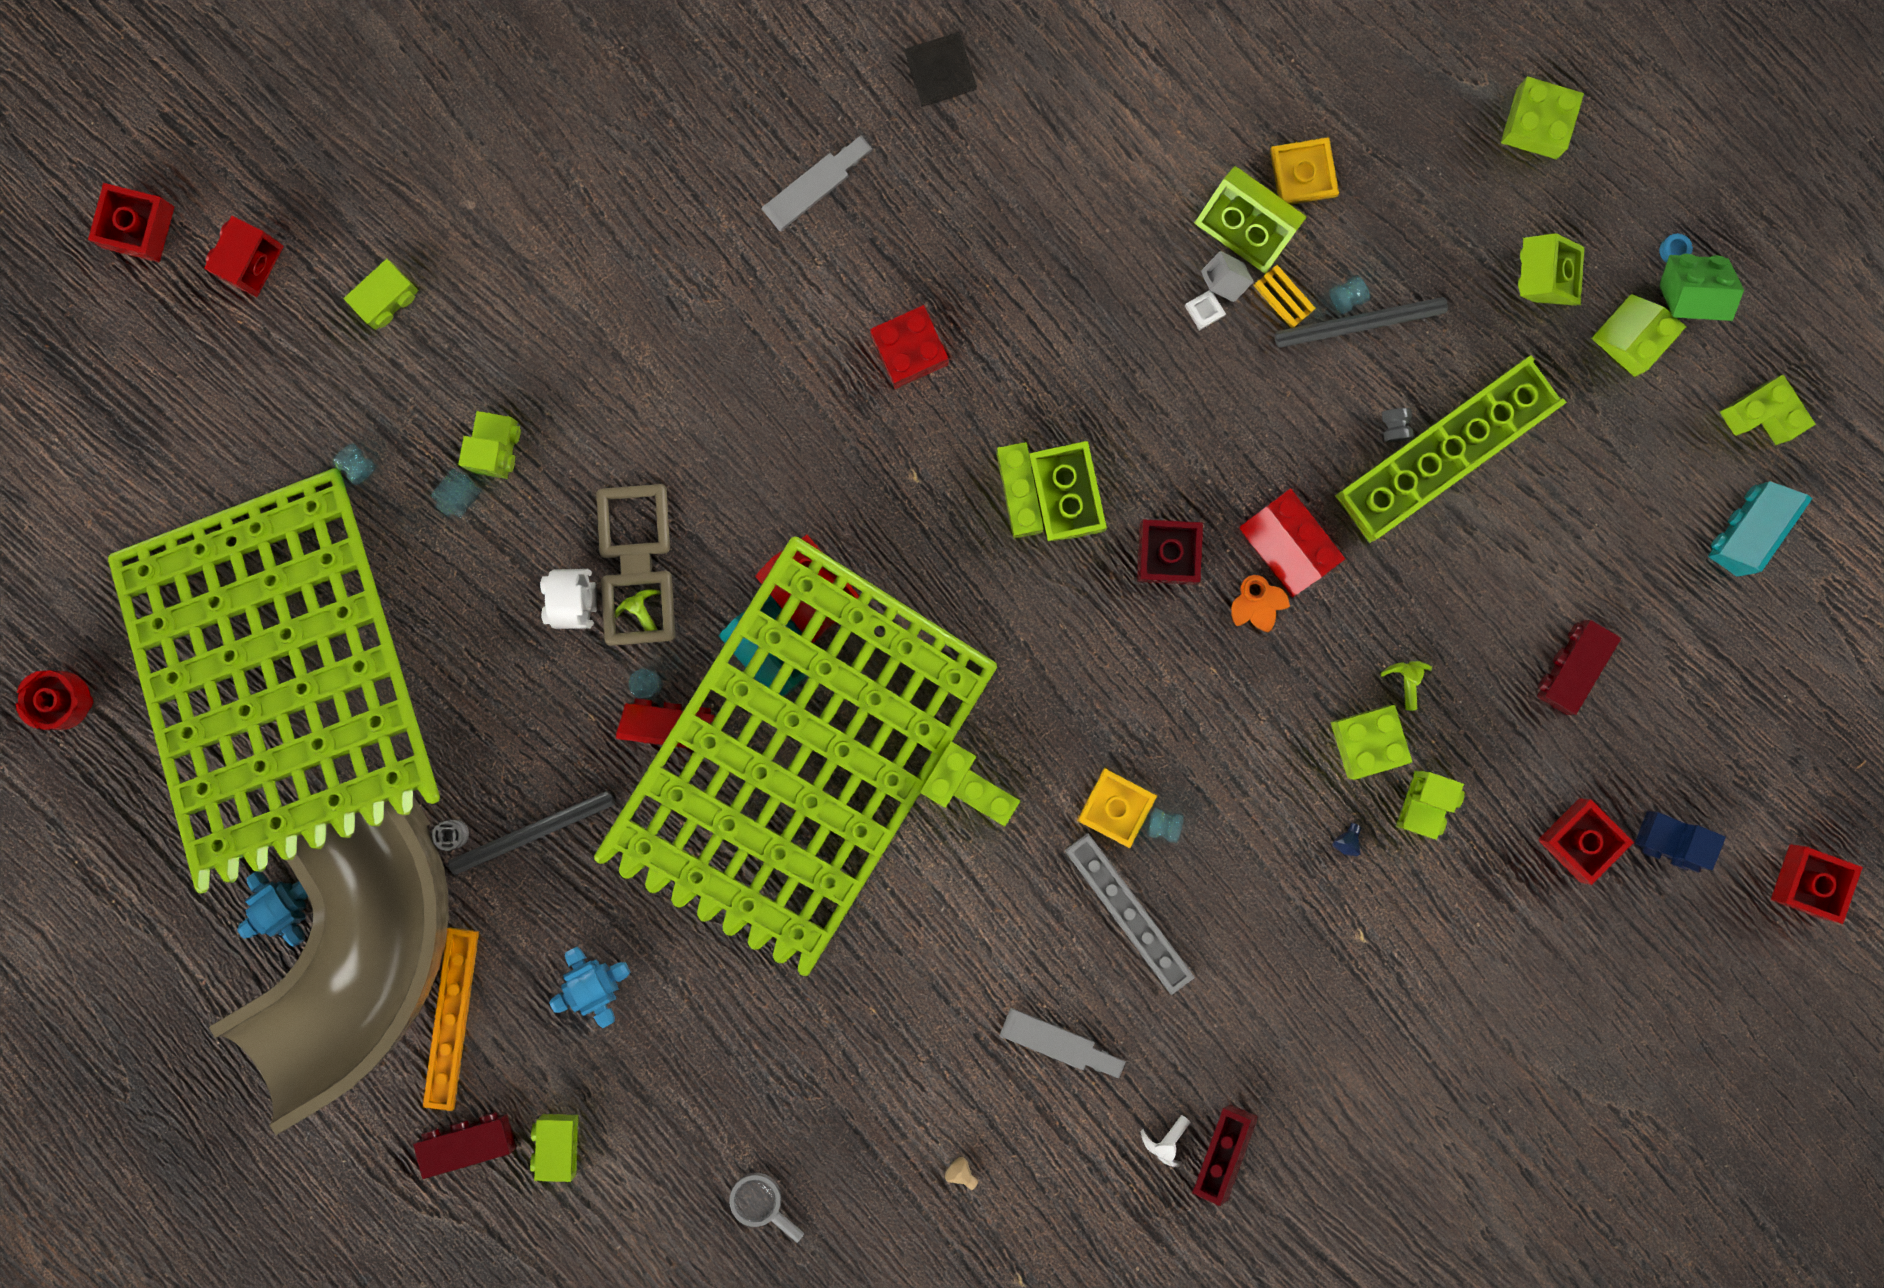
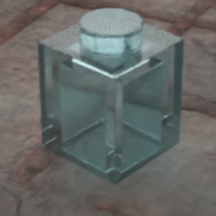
M452 468L430 496L437 501L435 507L448 517L453 514L461 518L483 490L461 472Z

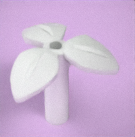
M1181 1115L1160 1143L1152 1142L1145 1134L1144 1129L1140 1131L1142 1140L1146 1148L1152 1154L1157 1155L1158 1159L1164 1164L1180 1167L1182 1162L1174 1160L1176 1156L1175 1143L1191 1122Z

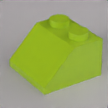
M1557 233L1523 238V248L1520 251L1522 263L1521 277L1518 280L1520 297L1537 303L1581 305L1585 247Z
M1630 294L1591 339L1636 377L1649 370L1683 332L1686 326L1679 319L1673 317L1671 312L1665 307Z

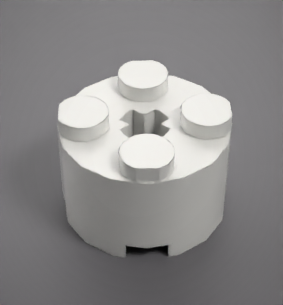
M553 569L549 572L548 576H542L540 588L542 594H545V606L542 608V621L544 624H550L554 629H588L593 626V620L589 619L591 612H597V589L595 582H589L588 576H591V570Z

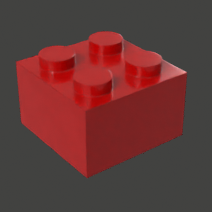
M103 183L88 240L106 250L160 263L175 206L159 196Z
M231 216L229 221L223 224L220 230V238L215 248H212L207 254L204 269L257 298L284 246L264 231Z
M924 305L870 329L873 342L895 389L944 368L949 364V358Z
M1579 798L1538 839L1579 882L1592 885L1634 843L1591 799Z
M1790 844L1771 901L1826 921L1843 924L1863 867L1806 846Z

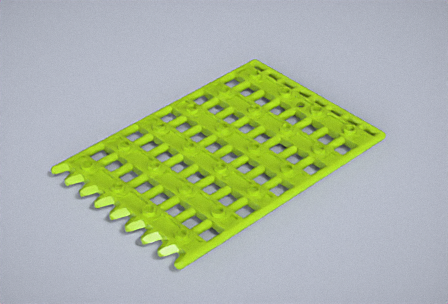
M338 468L329 469L121 549L108 556L109 566L192 881L197 893L201 894L208 891L210 870L214 868L224 882L234 883L238 878L239 859L243 857L254 871H264L268 862V847L273 846L282 859L293 860L297 852V836L303 835L311 848L321 849L326 841V825L330 823L341 837L350 838L355 830L356 813L360 812L369 825L378 827L383 822L384 803L387 801L391 803L398 814L409 815L413 808V791L418 790L426 802L430 804L439 801V791L344 480ZM329 482L332 483V487L319 492L315 490L318 486ZM304 492L305 497L290 503L288 502L287 498ZM276 503L277 508L261 513V508ZM249 514L248 519L233 524V519ZM342 517L348 538L332 544L326 523ZM221 524L222 529L206 535L205 530ZM314 528L320 549L304 555L298 534ZM193 535L194 540L178 545V540ZM235 537L236 544L229 547L228 541ZM287 539L293 560L276 566L270 545ZM163 546L166 547L165 551L150 556V551ZM259 549L264 571L248 577L242 555ZM138 556L139 561L123 567L122 562ZM231 560L237 581L220 587L215 566ZM358 569L364 591L348 597L342 575ZM203 571L209 592L193 598L187 577ZM330 580L336 602L320 608L313 586ZM175 582L181 603L165 609L159 587ZM302 591L308 613L292 619L285 597ZM147 592L153 614L137 619L131 598ZM274 602L280 624L264 630L258 608ZM246 613L252 635L235 640L230 618ZM218 623L223 646L207 652L202 629ZM374 623L381 645L364 651L358 628ZM346 633L352 656L336 662L329 639ZM190 634L195 657L179 662L173 640ZM162 645L167 667L151 673L145 651ZM318 645L324 667L307 673L301 650ZM289 655L296 678L279 684L273 661ZM261 666L267 689L251 695L245 672ZM233 677L239 700L222 706L216 683ZM391 677L397 700L380 706L374 682ZM204 688L210 711L194 717L188 694ZM362 688L369 711L352 717L345 694ZM176 699L182 722L166 728L160 705ZM334 699L340 722L323 728L317 705ZM305 710L311 733L295 739L288 716ZM277 721L283 744L266 750L260 727ZM248 732L254 755L238 761L231 738ZM407 732L414 756L397 762L390 738ZM219 743L225 767L209 772L203 749ZM379 743L385 767L368 773L362 749ZM191 754L197 777L180 783L174 760ZM350 754L356 778L340 784L333 760ZM321 765L328 789L311 795L304 771ZM292 776L299 800L282 806L275 782ZM263 787L270 811L253 818L247 793ZM234 798L241 823L224 829L218 804ZM206 809L212 834L195 840L189 816Z
M794 536L785 546L594 855V860L599 864H604L616 853L622 852L619 873L623 878H632L643 867H649L645 887L650 893L659 892L671 880L674 881L675 885L671 901L675 907H683L696 895L701 896L697 910V916L701 921H709L722 909L726 910L722 926L726 935H735L749 923L752 926L748 937V945L753 950L760 949L772 937H775L777 940L773 951L774 960L777 963H784L797 951H800L802 953L798 964V972L802 976H808L917 800L921 789L947 746L955 738L997 669V664L812 545ZM797 551L812 560L808 568L792 559ZM822 567L837 576L833 584L818 575ZM847 583L862 591L858 599L843 591ZM777 585L791 595L776 620L760 610ZM872 598L887 607L882 615L868 606ZM803 601L816 609L800 636L785 626L800 602ZM897 614L911 622L907 630L893 622ZM829 617L840 624L841 627L827 650L824 651L811 643L825 618ZM877 626H883L884 634L880 637L874 634ZM921 629L935 638L932 645L917 637ZM851 632L866 640L852 665L849 666L837 659L836 656ZM743 637L759 647L742 672L728 662ZM945 644L959 653L956 660L941 652ZM877 647L891 657L876 681H873L863 675L861 671ZM771 653L784 661L768 688L755 680L754 677L768 654ZM969 660L983 668L979 676L965 667ZM900 663H903L915 672L899 697L885 687ZM795 668L809 676V679L793 703L779 693ZM927 678L939 687L925 710L922 711L912 705L910 701L923 680ZM819 684H822L832 690L834 694L818 718L804 708ZM713 690L725 697L726 700L710 724L696 716V713L709 692ZM951 693L963 702L949 725L946 726L935 719L934 716L947 695ZM844 699L858 706L859 709L843 733L829 723ZM738 705L752 713L738 738L735 739L721 730ZM871 714L884 723L869 747H866L854 738L868 715ZM763 720L777 728V731L764 752L760 754L747 746ZM893 729H896L908 738L894 761L891 762L878 753ZM790 736L802 743V746L788 769L772 760L786 737ZM678 742L694 751L679 776L663 768ZM919 743L932 752L916 777L903 769ZM814 750L827 758V761L811 784L798 776ZM704 757L720 766L705 791L689 783ZM837 765L851 772L852 775L839 796L835 798L823 791V788ZM731 772L745 780V783L729 806L715 798ZM864 780L876 787V790L861 813L847 804L861 781ZM757 787L769 794L770 798L757 819L753 820L741 813V810ZM888 794L901 803L887 826L884 827L874 821L872 817ZM647 795L661 803L647 828H644L631 821V818ZM782 802L796 811L782 834L779 835L766 826ZM673 810L686 817L687 820L673 843H670L658 836L657 833ZM805 817H808L820 824V827L807 848L804 849L791 842ZM697 825H700L713 834L697 858L683 850ZM832 831L845 840L832 862L828 863L817 857L816 854ZM726 840L737 846L738 850L725 871L722 872L711 866L709 862L722 841ZM856 845L870 854L854 878L842 871L841 868ZM751 854L764 863L750 886H747L734 879L747 856ZM775 868L789 877L773 901L759 892ZM800 882L814 891L798 915L784 906ZM823 897H826L837 903L838 906L825 927L821 928L809 920Z

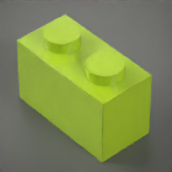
M386 259L343 299L366 324L377 330L379 327L383 328L388 325L393 319V314L398 309L411 304L419 290L391 261Z
M951 741L920 793L946 808L977 756Z
M968 770L953 795L1004 827L1020 803L1019 799L971 770Z
M542 1114L536 1120V1123H533L531 1130V1139L536 1141L535 1153H532L530 1160V1170L535 1172L534 1181L571 1182L576 1176L578 1115Z

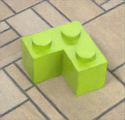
M1784 374L1768 380L1719 411L1735 436L1748 432L1762 424L1775 445L1790 441L1816 425Z
M476 411L472 437H463L458 465L475 474L508 479V474L513 471L515 465V455H512L514 443L517 444L520 438L521 429L520 426H517L518 421L509 416Z
M1414 771L1396 827L1437 840L1438 835L1444 833L1447 825V819L1444 818L1446 812L1454 813L1455 809L1460 808L1463 803L1465 792L1462 789L1464 784L1431 772Z

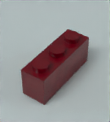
M1592 620L1577 622L1568 634L1570 641L1565 649L1561 648L1553 659L1554 668L1550 674L1547 673L1543 676L1538 685L1540 691L1536 697L1566 715H1577L1622 639Z
M1231 1104L1223 1108L1192 1194L1218 1206L1223 1205L1229 1200L1259 1116Z
M497 1111L480 1116V1121L469 1124L468 1120H462L451 1124L450 1130L440 1132L439 1128H435L421 1133L422 1138L416 1141L413 1147L422 1179L511 1154L516 1149V1144L507 1113L498 1116Z

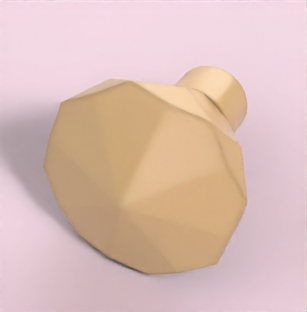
M964 1157L954 1160L945 1173L947 1182L964 1184L970 1190H973L978 1184V1180L972 1176L968 1161Z

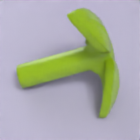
M649 589L636 593L618 605L615 610V617L618 618L626 609L631 614L637 616L645 631L658 630L644 606V600L653 595H661V592Z
M1409 661V664L1400 662L1387 667L1381 672V677L1395 672H1399L1404 676L1405 710H1417L1416 685L1418 686L1424 677V669L1432 671L1431 665L1420 661Z

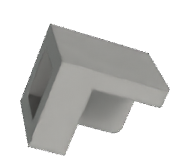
M1219 251L1201 270L1209 290L1232 302L1236 301L1254 282L1242 261L1222 251Z

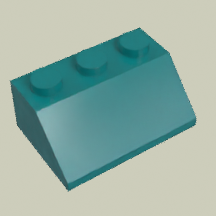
M1771 481L1753 485L1744 497L1747 501L1742 508L1735 510L1729 517L1728 523L1730 525L1726 531L1720 533L1711 544L1713 549L1708 557L1736 577L1762 572L1813 499L1812 497Z
M769 595L760 611L776 620L782 608ZM745 611L735 617L719 634L724 643L727 642ZM790 618L785 627L801 636L802 631ZM743 637L733 654L746 667L759 646ZM769 653L754 678L769 688L784 661ZM794 668L779 694L783 697L787 696L809 676Z

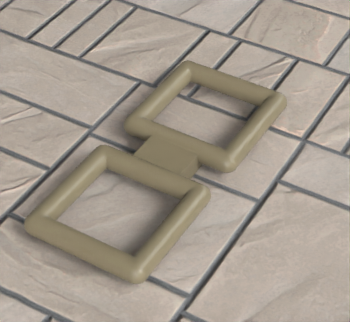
M663 484L599 489L596 492L599 553L603 558L620 557L621 574L606 575L601 579L604 641L608 646L672 641L676 637L672 574L669 571L652 572L651 559L652 554H665L670 551L667 488ZM655 496L658 542L611 546L608 500ZM661 583L663 630L616 633L613 587Z

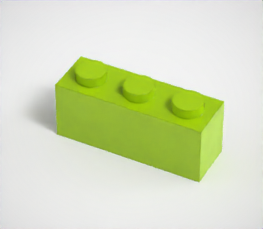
M1027 442L998 447L996 454L1013 539L1041 534L1044 528Z

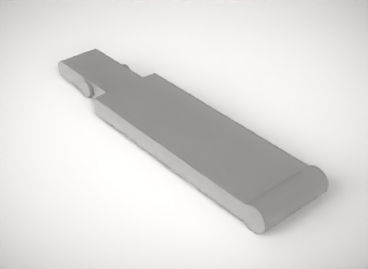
M861 135L847 147H843L837 155L827 154L766 203L761 210L780 232L783 231L849 177L846 171L856 166L862 158L873 150L872 147Z
M1010 1008L999 1035L1004 1039L1083 1071L1087 1065L1094 1068L1097 1072H1104L1113 1077L1120 1078L1126 1061L1112 1056L1104 1050L1100 1051L1093 1048L1094 1041L1014 1008Z

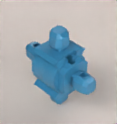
M256 871L247 877V884L250 890L255 893L245 900V903L250 907L245 910L248 918L239 924L237 928L240 936L246 939L252 938L258 933L261 935L267 934L270 937L278 934L279 936L283 935L284 940L292 947L302 943L305 940V933L301 926H297V924L306 918V914L302 910L306 908L304 900L308 898V895L299 881L293 885L291 883H283L282 881L273 883L269 882L270 880L262 872Z
M578 947L567 951L565 959L568 967L572 966L573 970L563 975L566 983L561 985L563 992L554 996L549 1002L553 1012L560 1013L571 1007L574 1012L580 1010L583 1016L595 1012L596 1016H594V1019L602 1028L614 1023V1013L612 1008L608 1009L607 1004L616 1000V996L613 993L619 990L616 981L624 980L631 973L626 962H619L610 966L609 969L606 963L599 965L597 959L585 963L584 959H586V956Z

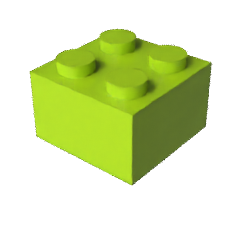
M1527 76L1516 89L1501 143L1557 160L1568 150L1584 93Z
M1386 705L1331 722L1348 779L1356 780L1413 763L1395 705Z

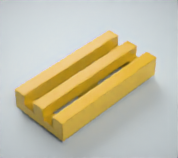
M1278 265L1274 266L1272 270L1253 285L1290 328L1296 327L1316 309ZM1274 275L1305 309L1304 312L1273 278ZM1266 282L1275 290V292L1281 297V299L1298 316L1296 319H1294L1288 313V311L1265 287L1264 284Z

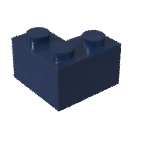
M1647 811L1634 844L1643 847L1642 853L1660 859L1663 855L1672 859L1670 864L1675 867L1700 873L1701 869L1713 871L1726 837L1699 825L1686 824L1659 812Z

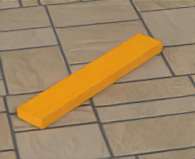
M447 928L423 1108L453 1111L455 1109L479 931Z

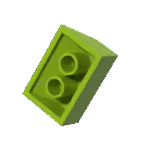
M1234 166L1223 179L1194 224L1266 274L1307 216Z
M1088 441L1029 453L1048 542L1105 532L1107 527Z

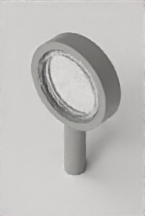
M750 1173L744 1175L735 1183L730 1194V1208L739 1222L750 1227H759L772 1221L796 1243L803 1237L804 1232L779 1212L781 1191L778 1184L770 1176L763 1173Z

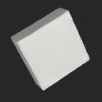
M1210 290L1185 304L1199 331L1226 315L1215 294Z

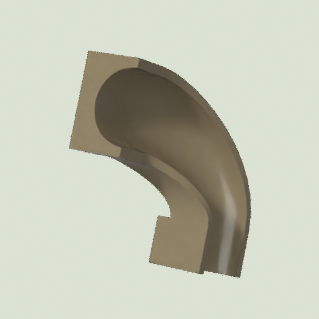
M414 796L413 808L409 815L398 814L389 801L385 802L384 819L378 827L369 825L360 812L356 813L355 830L350 838L341 837L331 823L326 825V841L321 849L311 848L303 835L297 836L296 855L293 860L286 861L312 904V929L305 948L294 966L277 985L209 1027L215 1038L225 1037L240 1046L260 1071L272 1100L273 1118L269 1126L275 1136L340 1097L378 1065L403 1038L418 1016L431 991L446 943L449 919L448 888L445 869L438 848L433 843L432 835L427 827L431 823Z

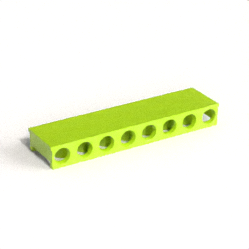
M1532 355L1522 360L1335 495L1369 543L1383 536L1567 403L1564 398L1560 399L1533 362L1535 359Z

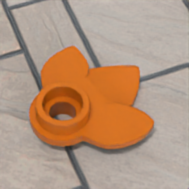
M1251 575L1243 580L1240 586V595L1232 603L1231 616L1236 626H1240L1250 620L1258 629L1270 632L1275 623L1276 610L1289 608V599L1280 587L1270 586L1268 581L1262 576ZM1253 584L1257 585L1260 589L1259 594L1256 596L1250 593V586Z

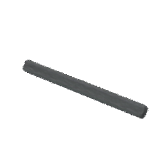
M1441 297L1277 331L1274 334L1276 346L1281 348L1445 314L1448 311V304L1446 298Z
M605 791L448 861L450 871L453 875L459 874L615 805L614 796L611 791Z

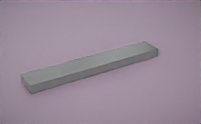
M1086 833L1064 850L1170 995H1173L1195 978L1089 833Z

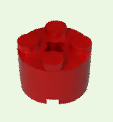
M44 670L33 672L22 680L17 689V693H19L18 703H16L17 713L24 723L36 729L67 730L73 728L84 720L89 709L93 706V698L86 683L79 676L68 671Z

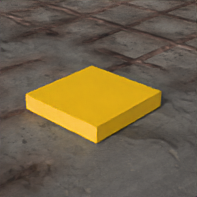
M1329 137L1272 146L1270 148L1277 194L1281 199L1292 205L1338 197L1339 190Z
M1104 768L1077 821L1131 848L1157 795Z

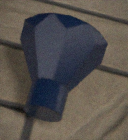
M1351 823L1348 831L1334 840L1332 843L1334 848L1348 856H1359L1358 836L1362 827Z

